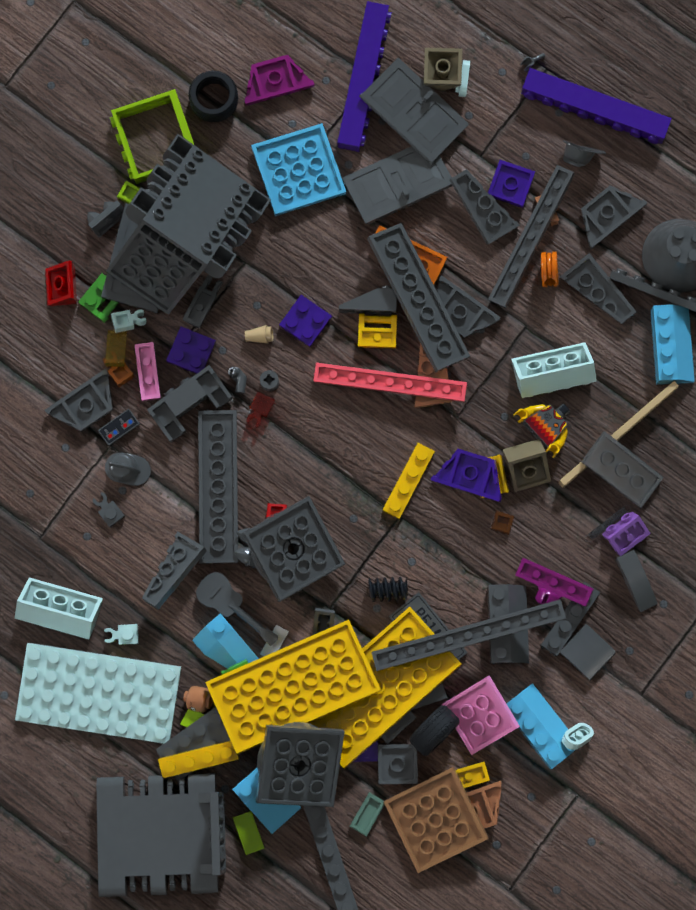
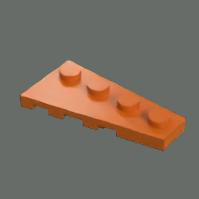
M379 225L376 233L383 231L387 228H384ZM411 240L433 285H435L447 257Z

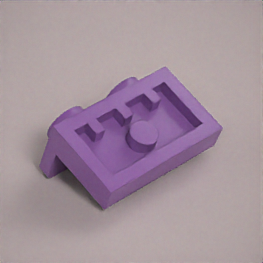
M630 512L624 514L616 524L607 527L602 535L609 541L617 555L622 556L651 533L640 516Z

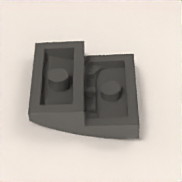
M585 624L560 651V654L572 663L588 680H591L616 654V651L592 628Z

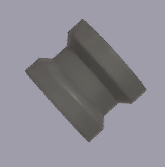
M271 370L264 371L260 376L261 387L268 392L276 390L279 386L278 375Z

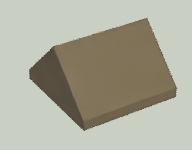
M425 48L424 85L439 91H446L461 86L462 49Z

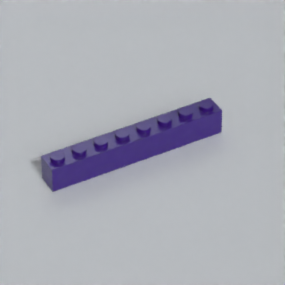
M367 1L337 147L340 149L360 152V147L365 145L366 136L363 133L364 129H368L370 118H367L368 111H372V108L359 95L374 82L375 76H379L381 65H378L379 58H383L385 48L382 47V42L387 40L388 30L385 27L386 23L390 24L392 12H389V5Z
M532 68L529 69L521 92L527 99L540 100L546 106L554 105L563 112H573L580 118L593 119L597 124L610 125L616 131L624 130L633 137L646 138L653 144L663 143L672 119Z

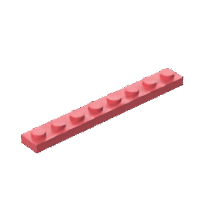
M317 362L313 379L315 383L465 402L468 384L462 381Z

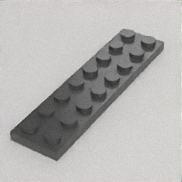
M402 223L370 235L367 240L434 371H441L468 359L470 355Z
M237 410L198 411L199 544L207 550L199 560V563H239V559L235 554V551L238 550Z

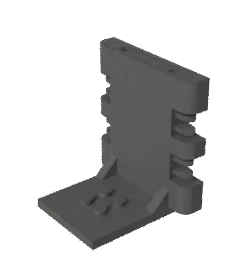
M179 134L176 135L163 154L164 166L157 164L148 176V189L140 188L126 208L125 213L127 217L136 223L138 227L106 270L110 275L168 315L202 271L214 278H221L226 273L237 255L233 252V248L241 246L252 231L248 228L247 224L256 222L271 201L267 196Z
M216 773L188 774V794H185L184 778H180L179 781L180 794H173V781L168 779V795H165V778L162 775H150L148 777V795H146L145 780H141L139 784L140 796H134L133 780H128V796H125L124 776L97 777L99 897L127 896V876H130L131 892L136 890L135 876H142L143 892H148V876H150L151 895H167V875H169L170 891H175V875L182 874L181 887L183 890H187V874H190L191 894L219 893L218 875L226 873L224 793L216 792Z

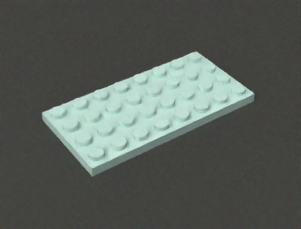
M27 643L15 720L164 744L171 738L182 666Z

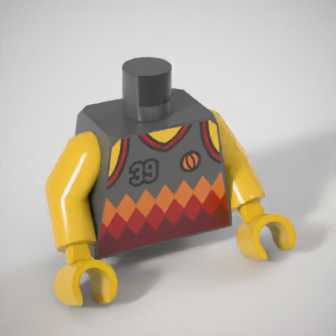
M540 404L516 411L513 415H519L521 418L518 423L524 420L523 425L536 439H540L543 447L546 449L545 452L552 451L554 453L552 458H555L564 446L568 430L566 427L568 423L563 418L570 413L569 408L562 404L555 410L550 404L547 406Z

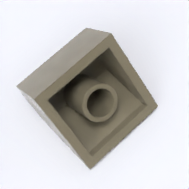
M540 439L503 449L506 467L514 492L551 482L546 452Z

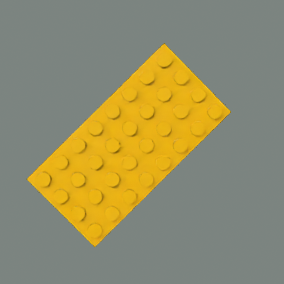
M408 607L362 648L381 691L309 723L318 728L343 729L345 731L340 765L344 769L462 665L449 651L376 671L371 652L434 635L433 631L411 607Z
M349 620L205 682L237 755L263 743L266 725L282 726L292 722L310 723L381 691Z

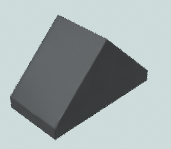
M315 609L313 635L334 626V610Z

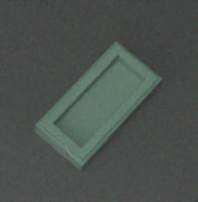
M369 792L349 827L367 836L385 805L383 800Z

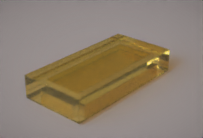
M108 330L106 366L125 367L127 331L115 333V330Z

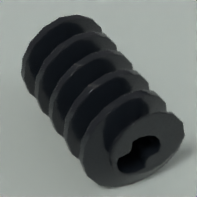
M383 577L382 583L379 582L378 578H375L374 583L368 578L369 597H371L372 602H375L377 597H379L380 602H383L385 596L388 602L391 601L392 596H394L396 601H399L400 596H402L404 601L407 600V577L405 582H403L401 577L398 578L397 582H395L394 577H391L389 583L386 577Z

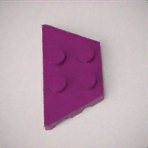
M289 55L252 64L245 106L315 87V84L294 63Z

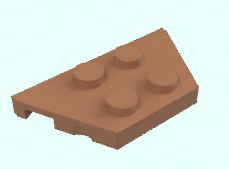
M502 781L467 792L484 829L498 824Z

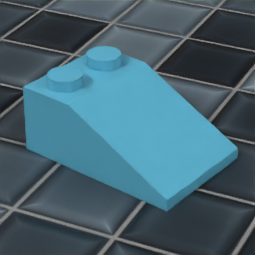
M256 768L232 790L270 833L273 834L301 807L300 805L256 803L259 779L258 769Z

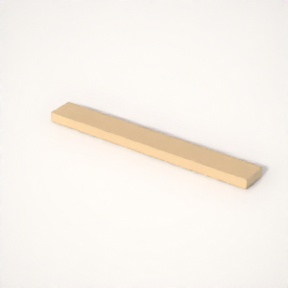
M673 381L611 436L617 441L676 391L679 385ZM580 462L558 483L562 488L566 487L587 467Z

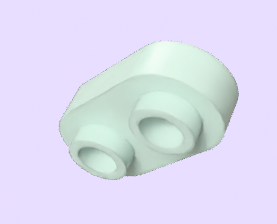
M463 60L461 86L456 87L455 92L459 93V97H466L470 68V61Z
M578 723L565 732L562 737V743L570 750H577L591 740L594 731L589 725Z

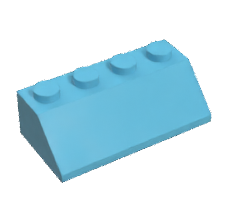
M673 304L653 305L650 311L656 385L671 384L673 381L677 384L694 383L689 309Z
M533 683L506 703L520 726L518 729L549 769H553L575 751L566 748L562 743V737L569 729Z

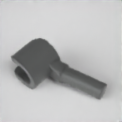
M542 53L533 58L526 56L520 65H527L524 69L527 72L536 61L544 58L545 54Z

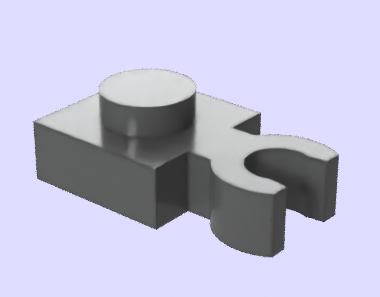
M101 492L102 502H97L95 498L92 500L96 506L102 508L98 513L111 528L124 518L125 515L114 501L108 504L106 494Z

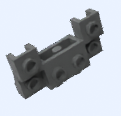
M208 365L192 378L187 377L182 380L178 388L168 390L164 394L165 397L148 408L147 411L170 443L186 433V430L178 421L179 418L207 398L210 399L217 410L233 398L211 366Z

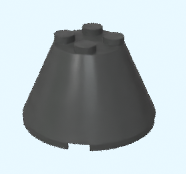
M671 219L662 222L648 234L642 248L644 269L653 282L663 285L662 289L670 291V289H674L681 293L696 290V222Z

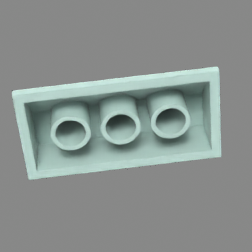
M586 343L511 359L517 386L522 398L597 382L595 364Z
M28 578L17 600L15 619L89 639L94 630L103 598Z

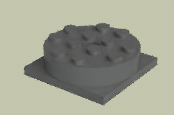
M310 496L278 513L270 515L263 522L242 533L251 550L256 569L267 580L278 602L345 565ZM290 544L294 546L293 554L287 552Z
M292 722L282 726L266 725L264 741L257 757L259 779L256 803L334 807L345 731L343 729L318 728L305 722ZM301 759L298 765H294L296 761Z

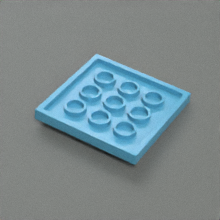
M323 123L251 145L268 198L271 199L270 204L275 216L346 194V189Z

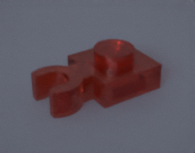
M257 392L249 408L253 411V414L247 417L246 422L249 424L250 420L254 418L257 420L255 427L258 428L261 425V416L267 418L275 400Z

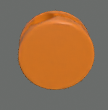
M556 251L552 252V254L550 252L547 254L546 252H541L543 287L559 286L558 256Z

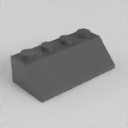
M511 584L488 585L489 619L527 609L526 586ZM528 630L489 640L490 664L529 663Z

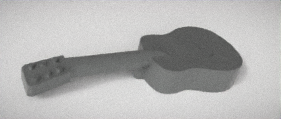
M218 572L210 573L200 582L196 596L201 604L219 611L226 618L237 614L261 634L260 636L270 646L276 642L278 635L268 628H264L240 608L243 598L232 589L230 582L223 574Z

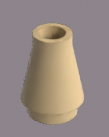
M264 325L245 331L246 342L269 344L274 339L272 326Z

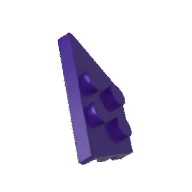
M457 449L451 459L446 461L438 473L431 477V481L498 502L502 500L497 465L494 459Z

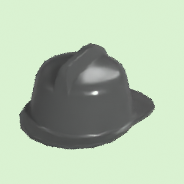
M563 140L566 143L563 156L564 162L577 167L588 164L595 153L606 154L602 150L579 146Z
M115 453L107 459L105 464V472L111 480L127 485L138 486L144 484L151 474L149 463L143 457L133 454Z

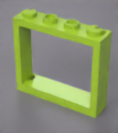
M175 89L111 110L113 117H110L113 128L117 127L119 134H116L119 145L123 144L125 151L121 153L124 162H129L130 168L127 171L130 180L134 179L136 184L147 181L152 170L138 174L120 119L172 103L183 137L194 145Z

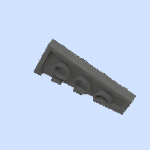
M467 169L449 179L487 245L520 226L495 201V198L484 190L483 186Z
M590 253L560 276L563 281L620 324H623L637 313Z
M178 531L173 545H170L167 550L168 555L164 562L161 561L158 567L159 572L156 577L152 578L142 597L147 604L157 610L160 609L207 551L204 546Z

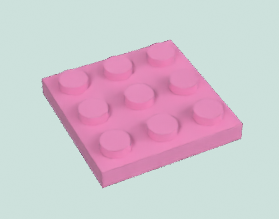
M490 675L441 704L442 706H447L459 718L456 730L471 755L520 727Z

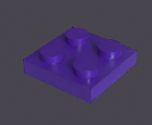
M499 160L488 194H491L495 199L523 208L535 171Z
M300 295L279 326L308 347H311L332 316L303 295Z
M180 327L166 362L197 374L206 367L216 340Z

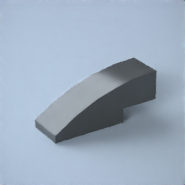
M635 550L616 558L615 561L639 611L642 612L657 605V600Z

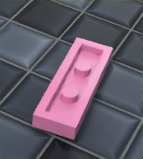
M154 342L135 344L141 400L143 402L161 399Z

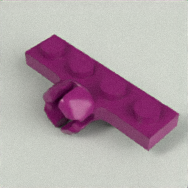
M522 558L515 576L538 586L539 590L535 599L540 604L553 602L565 597L587 607L594 588L525 558Z

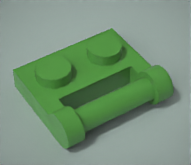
M101 273L78 303L105 323L108 320V315L119 302L111 300L102 312L98 311L106 300L101 298L106 276Z

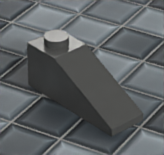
M382 286V288H377L339 305V313L396 315L397 296L391 286Z

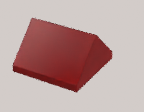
M68 260L46 268L47 306L77 304L75 266L72 261Z

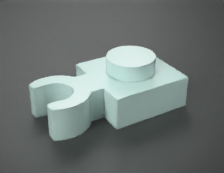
M130 310L111 313L115 333L133 330L134 324L139 326L145 325L146 318H138L144 316V310H137L134 314H131Z
M138 624L118 625V631L112 628L104 629L105 632L112 633L111 639H105L106 643H113L115 640H118L119 645L139 644Z

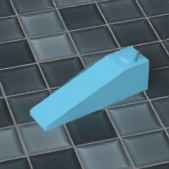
M221 613L208 623L192 640L205 656L227 669L247 659L248 663L259 659Z

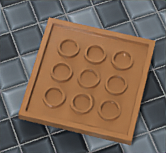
M454 767L383 801L418 873L489 839Z

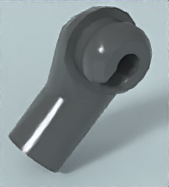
M238 367L229 368V376L237 383L235 392L245 394L247 376Z

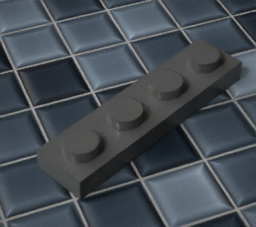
M583 582L584 585H587V586L593 588L592 586H590V585L587 584L586 582ZM594 588L587 607L571 600L564 610L566 619L555 623L540 646L557 657L600 592Z

